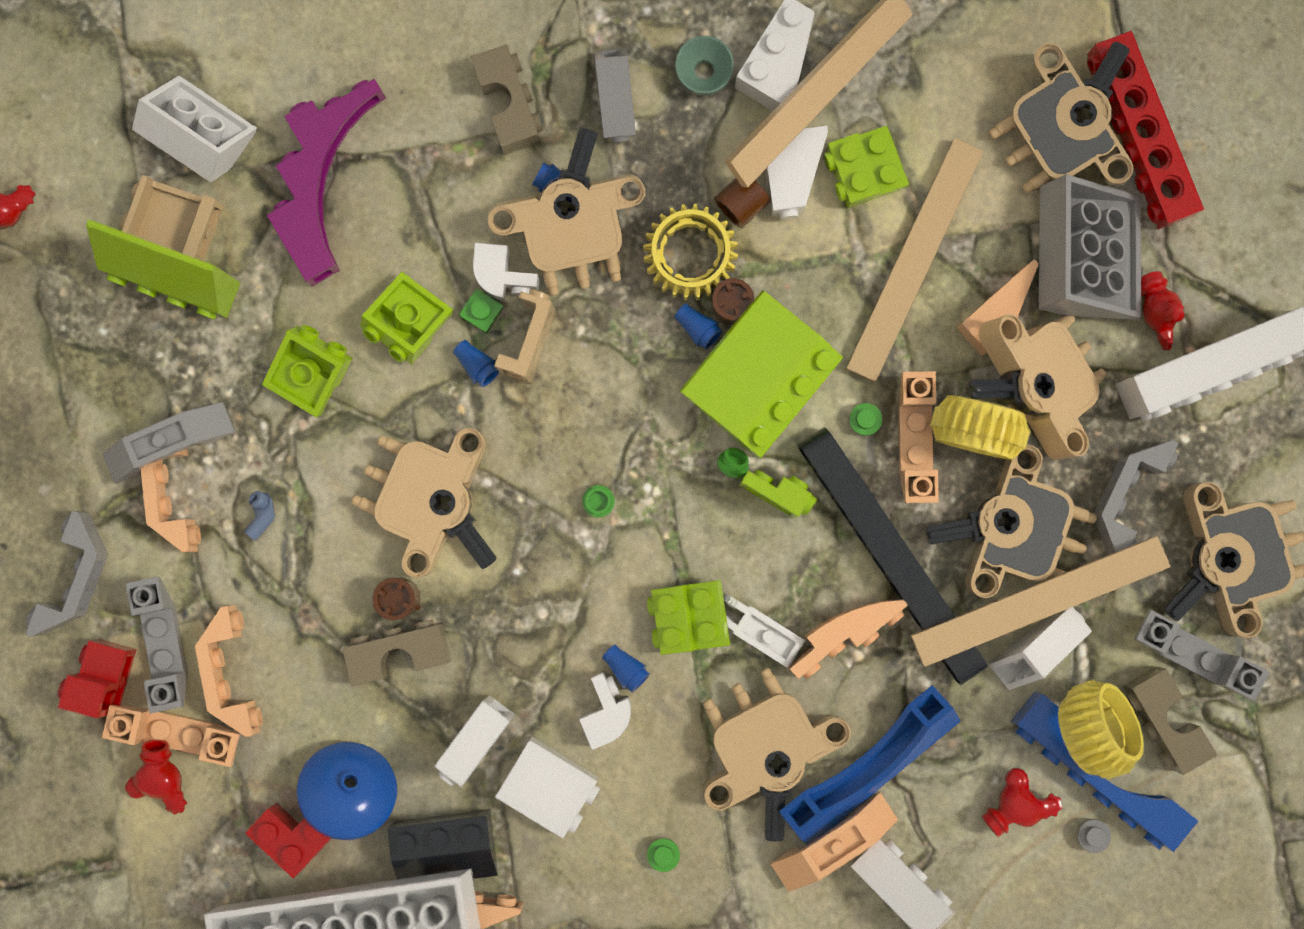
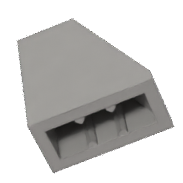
M626 48L594 51L604 138H610L611 142L627 141L630 139L629 135H636Z

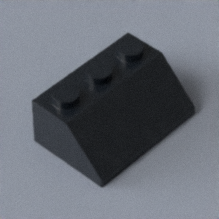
M490 809L394 821L387 828L390 858L397 879L471 869L472 879L498 876Z

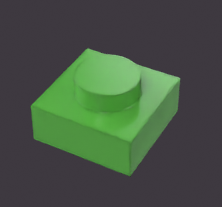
M476 288L459 316L487 334L503 311L504 306Z

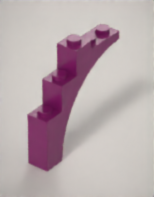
M375 79L370 81L363 80L353 86L350 93L343 97L336 96L331 98L324 104V108L321 110L311 100L294 105L290 109V113L284 116L303 150L289 152L282 157V162L275 166L295 199L279 202L273 207V212L267 216L303 278L312 287L340 271L330 250L324 226L323 198L326 180L335 153L348 132L365 113L386 99Z

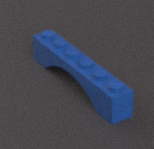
M931 685L906 706L889 731L862 757L832 778L803 791L779 812L798 837L808 845L831 830L961 722L957 713L940 692Z
M1034 691L1011 720L1018 727L1015 733L1030 745L1035 741L1044 749L1041 754L1056 766L1061 762L1070 769L1066 774L1081 787L1085 783L1095 790L1092 794L1095 799L1107 808L1111 804L1121 811L1118 817L1131 828L1135 829L1138 825L1147 832L1143 838L1158 850H1161L1164 846L1174 852L1198 823V820L1175 801L1164 795H1145L1130 792L1115 786L1105 778H1101V776L1090 775L1084 772L1076 764L1064 743L1058 720L1059 707L1044 694Z

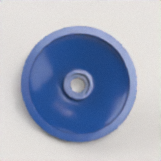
M339 742L320 749L305 763L297 783V802L305 820L319 833L338 840H355L372 834L387 821L396 803L397 781L392 767L379 752L364 744ZM352 779L355 781L356 786L349 788L344 784V781Z

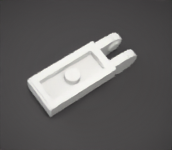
M726 593L724 596L725 603L733 609L736 608L744 613L738 624L726 616L728 628L733 630L732 633L789 668L805 640L749 605L747 607Z

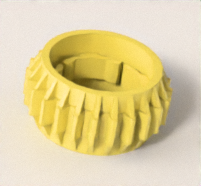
M682 204L681 211L678 212L670 208V216L666 217L660 214L661 224L654 222L651 224L655 233L646 234V239L651 243L643 246V251L650 253L644 257V263L652 264L647 268V273L656 274L653 283L658 284L662 282V292H666L668 289L673 290V298L678 293H681L685 301H687L689 295L693 294L696 300H699L700 293L703 292L710 297L712 287L716 288L720 280L730 279L725 271L734 272L735 265L730 262L737 260L738 257L737 253L731 251L736 249L738 245L737 242L730 241L734 236V231H726L728 221L719 222V213L716 212L712 216L708 213L707 206L703 211L698 210L697 204H694L692 209H686V206ZM685 227L698 228L700 231H705L708 228L707 234L714 240L717 248V258L713 263V269H708L705 275L696 278H684L681 274H676L673 278V270L667 266L663 256L664 247L667 245V236L671 237L677 230ZM663 238L660 249H658V245L661 239ZM721 256H723V262H722L721 266H720L719 269L714 273V269H715V270L717 269V266H718V264H719V262H720Z
M947 395L935 407L930 424L934 432L935 441L1006 460H1014L1022 450L1026 449L1030 433L1025 414L988 402Z
M1095 680L1086 681L1071 687L1072 690L1068 691L1067 696L1059 705L1058 720L1064 743L1076 764L1084 772L1090 775L1101 776V778H1107L1108 780L1130 773L1131 769L1135 767L1134 765L1142 757L1144 742L1138 718L1126 696L1116 686L1100 681L1096 682Z

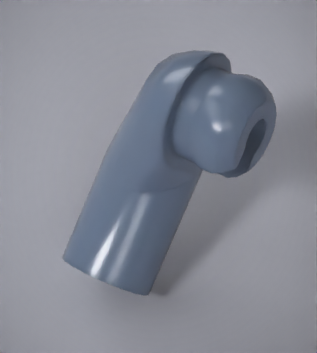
M261 491L253 492L249 498V504L253 506L255 518L244 530L255 541L258 540L275 518L272 498L268 493Z

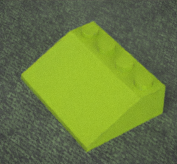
M88 219L86 228L98 270L108 274L106 280L123 287L126 286L127 282L138 285L137 292L155 298L157 293L168 296L167 303L185 309L187 304L198 307L197 314L215 320L217 315L225 318L228 317L241 282L215 265Z
M762 290L679 391L746 451L762 458L844 357L822 336Z

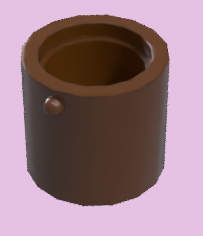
M736 178L714 197L716 205L723 214L741 229L771 201L765 190L756 180L749 187H742Z
M736 278L726 279L719 283L714 289L711 300V309L715 318L722 324L734 325L754 300V293L751 287L743 280Z
M403 577L388 578L380 582L374 589L372 596L373 607L384 619H404L414 614L416 610L421 609L419 605L421 601L420 591L417 585L410 579Z

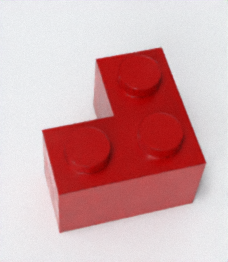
M102 639L88 641V644L84 645L80 652L79 663L81 668L79 673L67 675L66 679H63L57 693L58 698H60L58 708L93 718L107 716L109 705L121 706L137 649Z
M278 803L269 807L245 833L292 879L300 874L332 839L312 828L305 818L298 823Z

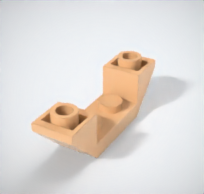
M936 371L902 372L898 401L899 475L904 503H939L938 470H933L932 426H930L932 406L936 404Z
M184 449L164 459L188 456V451ZM163 459L140 468L146 524L181 552H198V545L201 543V531L199 526L195 525V520L169 521V515L172 514V503L170 497L166 496L165 483H168L169 473L166 464H163Z
M236 605L224 606L219 609L195 645L207 712L243 736L249 737L260 733L263 717L260 708L255 706L254 700L229 705L228 700L231 698V689L229 682L224 680L222 667L225 666V658L222 649L218 648L217 642L242 637L241 630L244 629V619L241 611H237Z
M109 705L102 738L130 745L145 743L150 740H164L169 743L170 749L197 754L201 761L232 767L240 733L215 722L166 711L149 714V708Z
M880 791L853 810L855 814L802 849L798 845L770 863L788 892L820 881L876 844L898 821Z

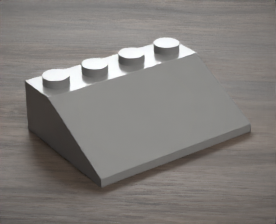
M1068 174L1040 186V310L1065 316L1141 319L1140 196Z

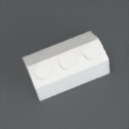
M177 76L139 99L132 130L211 183L232 168L255 135L257 128L181 76Z

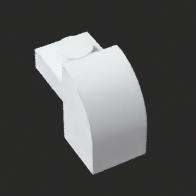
M475 243L474 274L482 289L490 297L506 302L507 290H512L511 294L517 296L520 295L521 291L528 294L530 289L539 291L540 279L538 274L509 272L510 250L508 246Z
M604 671L591 677L603 707L582 715L579 719L592 750L608 744L621 736L628 726L631 715L629 696L616 701L615 696L620 694L613 676L606 677Z

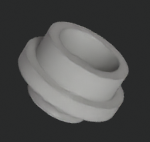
M1089 819L1078 828L1077 839L1081 847L1086 851L1099 853L1109 846L1111 832L1104 822L1097 819Z

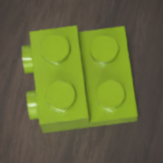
M887 125L860 135L858 132L830 142L826 147L827 153L823 154L828 171H834L837 183L834 184L837 197L840 202L845 201L847 209L909 186Z
M401 272L362 314L360 327L363 329L362 334L367 340L374 344L380 341L389 348L388 353L394 360L399 363H403L406 360L412 365L430 345L432 337L452 316L453 309L408 275Z
M308 325L296 326L287 330L262 385L317 418L322 415L334 389L341 384L353 358L346 354L347 348L342 344L330 341L328 344L318 338L320 333L315 328Z
M756 470L754 473L748 471L739 483V486L793 519L798 518L800 515H807L817 500L816 497L812 496V493L807 491L809 485L793 475L788 479L785 477L781 478L774 487L771 485L774 479L759 470Z
M721 580L651 590L652 596L647 599V608L649 614L655 616L657 629L652 631V642L655 648H660V655L730 645Z

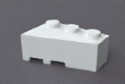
M784 0L736 76L735 88L774 111L798 86L815 12L796 0Z
M880 839L876 844L868 848L851 866L911 929H941L956 914L949 907L953 902L939 888L933 891L925 883L928 877L914 863L909 867L900 858L904 853L890 839L886 843Z

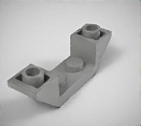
M221 402L181 412L123 437L102 455L114 483L118 484L141 474L140 468L198 443L208 445L236 433V430L225 404Z
M1174 440L1162 442L1119 458L1094 512L1097 515L1095 523L1107 555L1137 543L1134 540L1137 531L1114 521L1115 517L1118 518L1125 509L1127 500L1124 497L1128 488H1133L1139 479L1140 471L1137 470L1138 467L1154 474L1165 473L1166 469L1170 470L1178 456V453L1175 452L1178 442Z
M72 511L71 515L65 518L61 527V532L63 533L61 542L85 550L84 554L80 555L75 563L74 572L76 575L73 583L67 587L63 594L62 603H64V607L49 602L37 603L36 607H33L27 616L26 625H28L25 635L31 637L45 635L86 615L108 557V553L90 513Z
M160 577L125 583L131 616L140 615L151 672L152 679L144 681L149 714L183 707L188 671L176 608Z
M1153 610L1148 611L1134 638L1152 652L1211 683L1256 701L1270 673L1268 670L1241 656L1231 655L1181 629V625Z

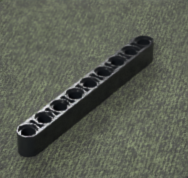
M823 427L799 443L797 446L801 454L900 600H904L907 603L906 609L921 631L954 618L955 615L828 429ZM976 646L942 660L960 686L988 668L986 661Z

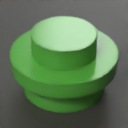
M870 403L859 404L850 413V426L859 435L868 436L874 434L882 424L881 412Z
M728 448L726 451L721 452L717 458L719 469L728 477L741 478L749 469L748 456L738 448Z
M595 485L586 490L583 495L582 504L589 515L600 518L608 515L613 510L615 498L607 487Z
M659 838L649 846L647 859L653 869L659 872H668L677 866L680 859V851L674 841L668 838Z

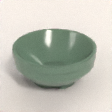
M697 36L684 43L680 48L675 62L676 74L683 87L691 93L702 96L718 93L729 83L734 69L732 53L725 43L715 37ZM698 64H710L714 71L713 75L705 80L698 78L694 72Z

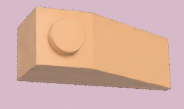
M1035 259L956 327L981 356L987 353L979 339L981 325L1008 314L1018 317L1039 264Z

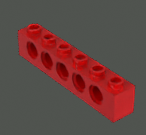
M1131 30L1095 44L1087 54V65L1090 73L1095 75L1113 42L1122 43L1130 49L1126 60L1120 68L1124 74V79L1115 77L1109 88L1113 91L1109 99L1112 115L1111 125L1114 132L1120 134L1124 144L1123 148L1132 161L1136 174L1135 184L1141 194L1144 193L1148 203L1147 214L1152 223H1156L1158 230L1194 217L1205 209ZM1124 97L1132 98L1136 103V108L1128 107L1125 104ZM1141 126L1145 128L1148 138L1139 136L1136 127ZM1149 155L1155 156L1159 160V168H1155L1149 163ZM1161 185H1166L1170 188L1172 192L1171 198H1167L1162 194Z

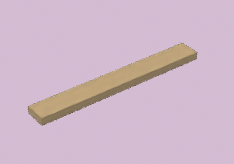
M880 0L724 161L742 187H749L907 22L913 14L905 0Z
M957 138L953 139L848 362L846 370L873 383L876 382L984 152L983 150Z
M1154 536L910 636L922 665L926 667L1171 566L1158 536Z

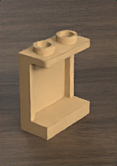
M142 175L140 181L136 182L132 189L131 198L133 201L129 212H126L122 217L120 224L122 232L204 261L224 205L214 198L205 195L201 197L159 183L148 176Z
M530 289L529 294L520 292L519 300L523 307L533 310L534 314L518 360L498 354L495 368L501 374L530 384L532 383L556 313L553 303L548 299L549 296L533 289Z

